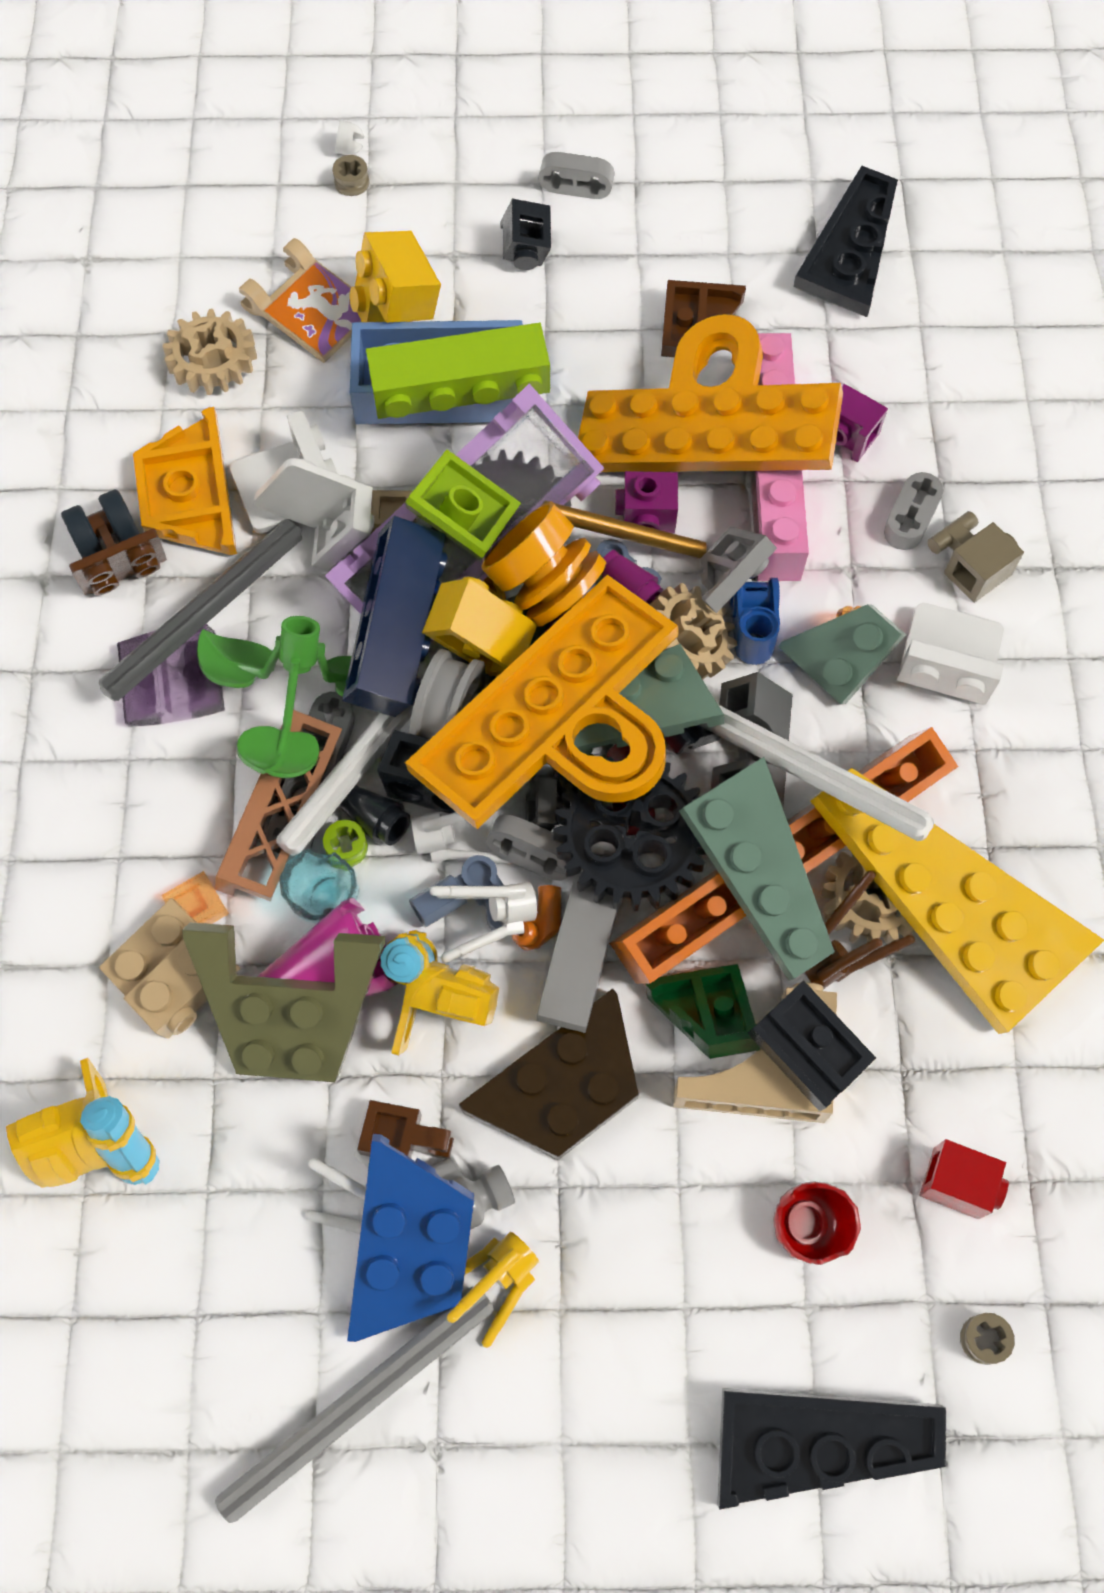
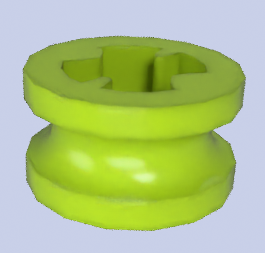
M346 819L336 821L324 833V849L329 860L336 866L344 868L354 867L366 857L368 851L367 839L364 830L356 822ZM349 835L351 841L356 837L357 840L352 842L353 850L343 853L341 847H338L337 850L333 849L340 845L339 837Z

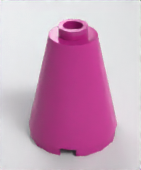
M349 898L336 906L257 977L335 982L334 939L339 933L381 936L374 922L368 925L362 923L357 914L365 911V909L356 899ZM381 955L376 964L373 979L366 996L388 991L399 984L386 976L381 967Z

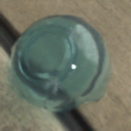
M311 849L304 850L286 862L279 878L281 896L292 912L305 922L317 924L341 902L349 898L357 900L360 892L355 869L344 859H341L340 855L336 852L325 855L317 854Z

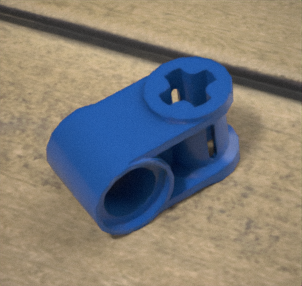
M769 578L768 582H745L730 598V614L733 617V624L735 626V629H733L734 639L737 641V646L734 649L740 660L747 664H763L770 660L774 653L780 630V586L778 578ZM750 634H759L764 638H756Z

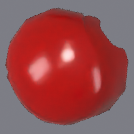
M805 1182L789 1189L780 1197V1202L776 1205L773 1216L776 1238L790 1257L809 1264L823 1265L839 1257L849 1255L854 1249L861 1231L859 1211L855 1203L844 1190L824 1182Z

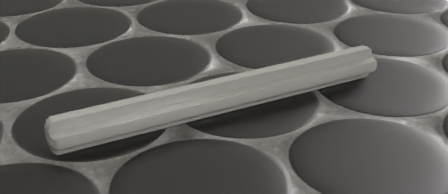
M484 1294L454 1323H450L447 1320V1314L453 1308L448 1309L221 1492L215 1499L216 1507L221 1516L228 1523L238 1521L491 1315L494 1308L488 1297Z

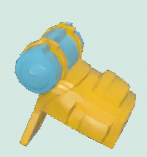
M413 930L409 931L408 934H398L396 938L387 943L381 954V967L387 977L399 984L406 985L391 1054L399 1056L407 1050L417 1009L481 1026H487L492 1023L500 987L490 981L491 974L472 965L462 964L456 970L450 968V965L438 962V951L433 942L427 938V933Z
M88 1057L80 1060L86 1089L85 1097L41 1109L39 1112L30 1114L6 1126L9 1145L18 1165L25 1176L41 1188L69 1184L76 1181L78 1176L108 1167L116 1177L121 1178L126 1183L133 1185L143 1183L146 1185L154 1179L159 1171L160 1160L156 1155L155 1147L148 1137L141 1134L135 1124V1118L128 1107L122 1105L119 1099L108 1096L103 1078Z

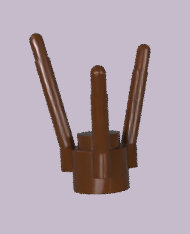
M869 870L824 923L828 935L831 934L875 879L876 873L873 870ZM907 935L882 946V940L875 938L849 953L839 941L834 939L831 943L835 952L804 972V974L811 983L822 985L825 989L833 982H840L851 973L912 945L916 939L913 935Z

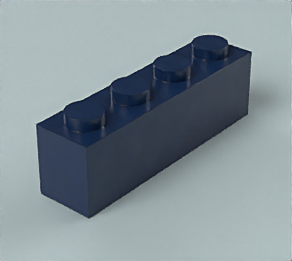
M395 515L379 532L342 698L343 702L392 717H396L410 705H414L421 684V679L417 678L419 663L424 661L430 646V638L423 634L422 631L437 595L434 593L436 580L441 577L447 563V553L443 552L446 534Z

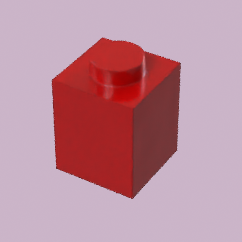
M944 1139L933 1148L919 1196L976 1219H981L993 1213L994 1209L999 1210L1005 1201L1009 1181L1002 1177L1007 1162Z

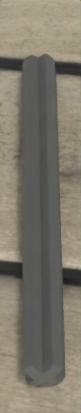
M290 519L283 520L99 679L98 684L101 692L114 702L124 697L302 540L301 528Z

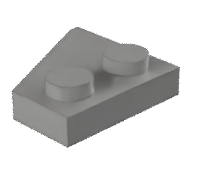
M730 527L700 559L703 570L701 582L708 590L702 596V600L713 612L717 613L748 579H752L764 571L769 563L768 558L777 547L766 535Z

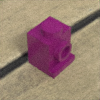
M844 383L842 386L843 398L836 444L853 451L851 459L859 462L880 435L888 408Z

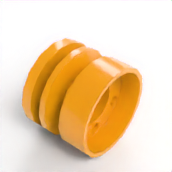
M552 501L532 511L512 528L491 550L481 566L482 570L503 592L524 583L514 603L521 610L528 609L526 616L534 621L537 627L544 626L574 606L596 582L606 565V561L597 551L589 552L591 544L584 537L564 546V543L572 533L574 525Z

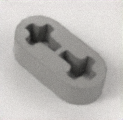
M550 152L542 159L538 180L541 186L549 192L590 199H602L611 192L615 171L611 163L599 157L565 152Z
M919 472L911 475L906 480L884 528L885 539L894 548L910 550L918 546L922 541L944 491L941 481L936 476L926 472ZM919 490L927 492L921 505L914 502ZM906 517L914 520L907 533L899 530Z
M513 815L497 817L486 838L488 848L495 855L551 880L561 881L568 878L564 874V866L571 859H557L556 848L563 843L553 840V832Z

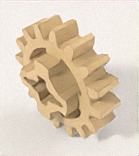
M214 309L208 310L207 317H200L194 311L192 312V321L177 320L180 328L179 331L168 330L167 336L170 342L163 344L167 368L170 374H174L178 385L187 382L190 392L194 393L200 386L205 388L207 395H211L216 386H220L224 392H228V383L230 381H234L239 385L243 383L241 372H253L251 361L257 359L252 331L251 329H246L242 318L233 321L229 311H225L221 317H216ZM231 340L237 345L236 348L232 346ZM184 355L188 356L190 363L184 360Z
M680 583L674 589L671 586L667 587L656 596V599L649 605L678 625V637L664 650L681 644L702 680L707 676L712 678L725 669V665L734 658L730 650L737 646V641L728 636V633L735 629L734 624L725 622L723 616L727 613L726 608H721L717 613L713 612L702 600L701 589L697 585L688 591L686 585Z
M844 851L840 852L835 861L837 866L830 865L824 876L829 882L824 883L820 896L831 899L823 909L824 915H832L849 892L867 873L853 854L851 857ZM853 872L855 875L853 878L854 885L850 886L848 891H844L845 879ZM874 880L834 929L839 931L845 927L851 930L849 942L854 943L862 935L867 937V943L875 938L883 937L885 942L889 944L899 939V933L905 937L912 935L914 929L902 914L896 917L895 913L898 909ZM870 889L872 894L868 895L866 891ZM881 894L883 899L880 900L877 895Z

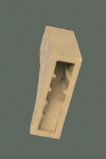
M800 983L794 984L793 988L787 987L780 1001ZM807 983L837 1015V992L823 991L824 987L822 985ZM760 1048V1051H756L742 1063L723 1072L700 1077H678L674 1087L673 1108L825 1123L833 1114L834 1100L826 1109L819 1112Z

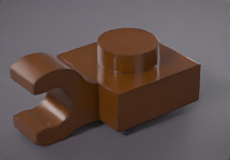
M370 1100L357 1151L360 1155L370 1157L373 1134H380L390 1140L389 1145L412 1158L413 1150H417L433 1157L446 1159L451 1156L454 1138L451 1137L450 1130L420 1125L422 1117L420 1109Z

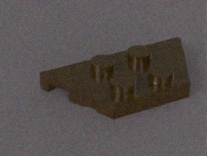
M612 988L594 1002L585 1033L560 1027L459 1103L461 1111L471 1118L475 1117L500 1129L501 1133L517 1141L522 1140L534 1146L536 1150L556 1160L569 1153L636 1101L639 1096L616 991Z

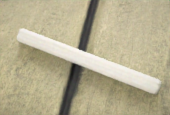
M440 644L433 647L424 661L419 664L417 678L422 681L425 671L436 652L440 649L448 650ZM451 652L453 660H456V654ZM410 705L396 717L382 713L376 716L277 836L276 843L281 849L291 856L302 852L388 746L394 730L400 731L410 719L413 706Z
M720 705L719 707L724 713L723 725L707 728L706 723L699 725L760 758L765 757L767 762L916 841L925 840L934 826V819L928 812Z

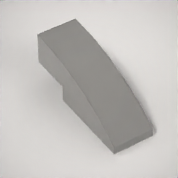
M579 873L575 875L563 915L536 1021L585 1033L606 961L618 910L613 909L612 895L606 894L600 902H594L595 887L592 885L586 890L579 892L577 890V882L581 875Z

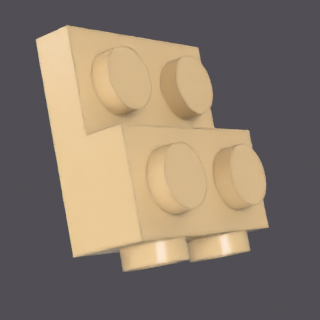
M170 898L99 966L100 970L124 994L125 997L123 999L156 1034L167 1039L172 1035H179L186 1031L197 1018L196 1012L208 1001L182 930L190 922H197L173 898ZM236 964L237 973L241 968Z

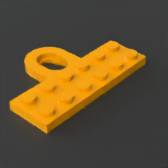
M716 315L696 323L679 341L669 388L588 391L578 439L604 467L601 472L832 470L843 390L841 383L758 385L763 360V349L755 327L749 321L739 316ZM720 350L731 352V361L735 368L727 381L712 387L702 386L697 382L699 373L708 365V360L713 353ZM573 460V465L576 468L577 463Z
M606 575L405 762L409 773L477 830L546 763L582 792L600 801L626 802L644 795L657 784L663 774L666 764L665 739L657 723L619 693L678 637V625L612 577ZM596 723L608 724L621 732L622 740L630 747V753L622 761L610 762L602 756H590L579 751L574 745L575 737L580 730L588 725Z

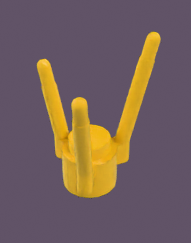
M511 1231L501 1241L494 1237L481 1251L466 1260L465 1275L489 1260L483 1266L487 1274L447 1314L448 1322L454 1323L496 1282L505 1290L513 1283L512 1289L482 1339V1345L485 1348H489L523 1292L535 1281L530 1271L540 1262L527 1244Z

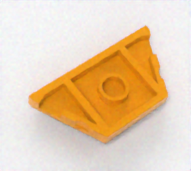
M208 407L201 411L203 419L184 430L178 425L165 433L159 441L150 442L133 453L141 526L144 532L155 528L160 539L227 555H236L237 548L218 417L215 408Z

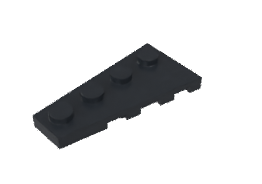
M861 165L795 275L793 287L868 317L898 179Z
M722 1388L717 1496L719 1510L737 1507L739 1503L760 1499L769 1501L789 1497V1494L818 1488L827 1490L843 1487L844 1483L871 1478L880 1480L946 1467V1407L941 1404Z

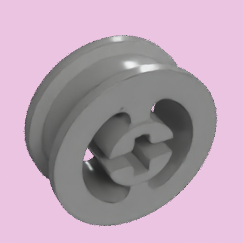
M445 649L438 650L430 661L419 686L412 710L409 734L431 739L483 690L485 663L474 659L470 664L453 660L450 651Z

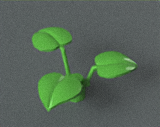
M290 616L282 621L281 635L276 637L273 651L264 645L252 641L222 637L205 629H202L199 636L197 658L200 669L209 680L226 687L244 688L252 685L257 677L268 679L275 670L278 659L283 663L284 669L289 672L282 729L270 726H257L244 731L238 739L237 753L239 758L245 765L261 774L268 773L274 777L293 778L310 771L318 761L319 744L316 738L305 732H290L298 674L309 672L311 667L318 661L324 681L335 683L336 692L342 697L344 694L352 656H337L326 660V645L319 643L320 625L314 619L306 616Z

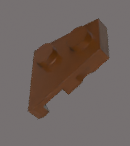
M667 280L661 357L675 358L679 341L696 323L716 315H735L744 302L746 285Z

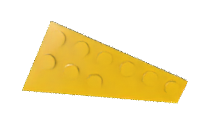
M850 768L849 770H847L848 772L881 788L880 786H878L877 784H875L874 782L860 774L855 769ZM821 791L810 800L867 872L873 870L876 873L874 881L998 1034L1008 1033L1104 941L1096 933L935 824L925 840L916 841L824 791Z

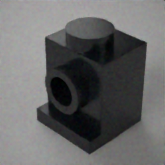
M512 198L500 221V228L503 229V260L514 261V266L517 269L532 270L543 264L551 250V206Z

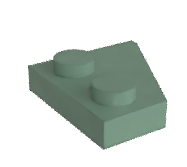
M867 604L786 639L778 647L837 702L846 704L902 641L906 634L874 605Z

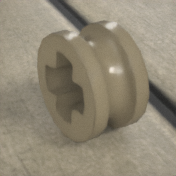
M345 155L333 163L334 183L339 193L345 196H357L368 189L370 183L368 168L363 158L357 155Z
M982 1313L970 1317L963 1324L960 1331V1344L964 1353L972 1361L978 1364L991 1365L1005 1361L1012 1354L1015 1346V1335L1011 1325L1003 1317L995 1313ZM979 1325L985 1330L994 1328L997 1331L999 1340L993 1342L998 1348L995 1353L990 1348L980 1350L977 1347L975 1338L981 1336L976 1329Z

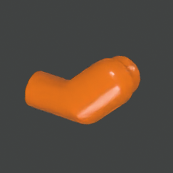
M555 885L538 887L536 919L523 922V934L511 935L514 943L521 949L528 951L539 949L558 934L561 926V887Z

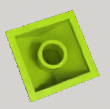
M448 449L437 460L405 502L408 510L439 532L446 534V537L480 561L521 504V502Z

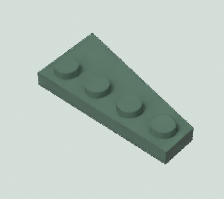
M681 644L662 651L619 693L650 716L657 723L664 737L684 733V728L706 723L707 728L724 724V713ZM602 723L591 724L580 730L574 742L579 751L585 754H591L593 748L610 744H617V748L628 746L622 740L621 732L608 724Z
M765 757L679 810L788 981L797 978L835 952Z

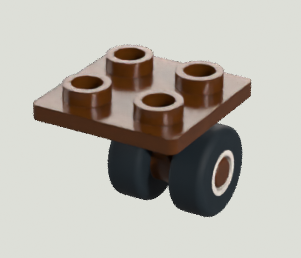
M116 489L100 495L98 500L102 510L86 516L80 505L61 512V517L82 557V559L69 564V568L85 595L94 593V595L99 596L109 593L120 585L118 581L135 575L137 578L148 576L161 568L160 563L167 560L155 528L139 534L122 495ZM115 534L119 543L115 544L111 535ZM103 539L107 547L106 549H102L99 540Z

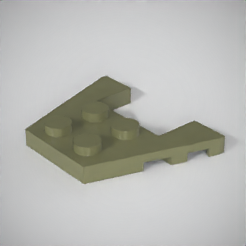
M190 922L182 930L183 939L236 1074L335 1082L341 1072L359 1020L358 1017L365 996L373 979L376 964L385 945V936L339 933L334 939L335 982L237 975L234 925Z

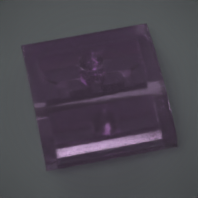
M208 624L204 625L122 697L124 723L129 727L160 725L195 719L225 711L222 685L212 682L203 674L197 658L198 640L202 629L216 634L214 629ZM156 630L118 642L119 662Z

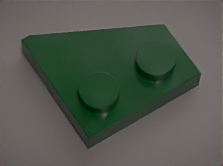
M738 964L663 976L652 983L645 984L647 999L709 1059L760 1051L758 1044L747 1034L756 1023Z

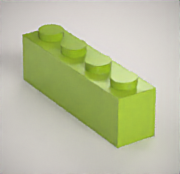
M541 322L366 348L378 419L389 417L401 418L408 414L434 410L446 411L454 407L490 404L499 400L512 399L528 384L538 394L550 393V361Z

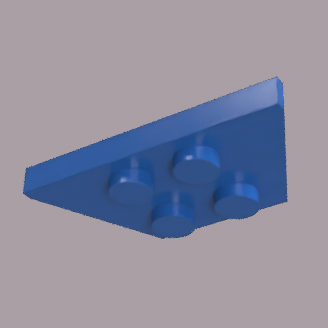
M373 1134L347 1337L349 1342H357L453 1308L462 1298L474 1207V1193L454 1180L443 1179L437 1174L435 1168L421 1159L417 1158L414 1161L389 1145V1139L380 1134Z

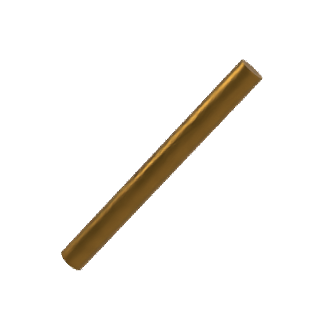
M554 503L576 528L699 559L707 550V544L704 541Z

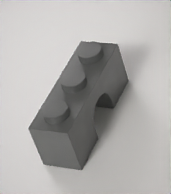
M759 672L721 683L720 706L789 741L792 693ZM737 746L739 761L713 767L710 790L761 758ZM766 761L783 807L786 771Z

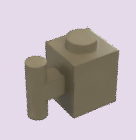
M967 511L928 539L927 544L929 549L935 554H939L947 547L954 551L944 574L975 603L1013 575L1024 551L1018 546L1013 536L1005 533L994 522L973 535L970 531L978 526L979 522L973 512Z

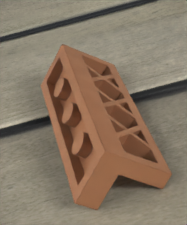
M293 710L290 732H302L304 728L328 738L323 751L319 752L318 763L313 775L310 771L303 774L308 787L304 793L286 800L280 787L284 778L274 777L268 773L260 774L217 872L215 890L234 896L236 889L271 902L290 855L281 849L276 860L272 852L273 849L279 847L276 839L268 842L262 828L268 816L280 811L284 812L289 823L294 817L290 807L300 804L298 812L315 792L327 769L342 728ZM277 796L279 803L273 805L274 800ZM259 839L261 845L255 847L256 842ZM263 853L266 854L272 868L266 886L242 877L249 859Z

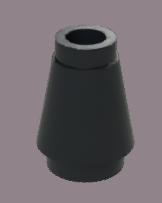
M358 785L354 786L339 805L377 844L394 845L404 836L410 824V814L405 811L402 803L361 788Z

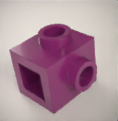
M625 471L624 489H615V515L623 516V521L675 534L678 516V472Z

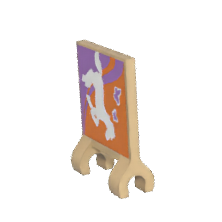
M293 238L283 247V252L290 256L284 262L285 266L294 274L271 296H268L255 280L249 278L239 287V293L245 296L241 301V306L252 315L264 317L317 359L325 363L351 338L352 323L362 321L358 313L353 312L350 305L349 294L351 286L320 264L300 240Z

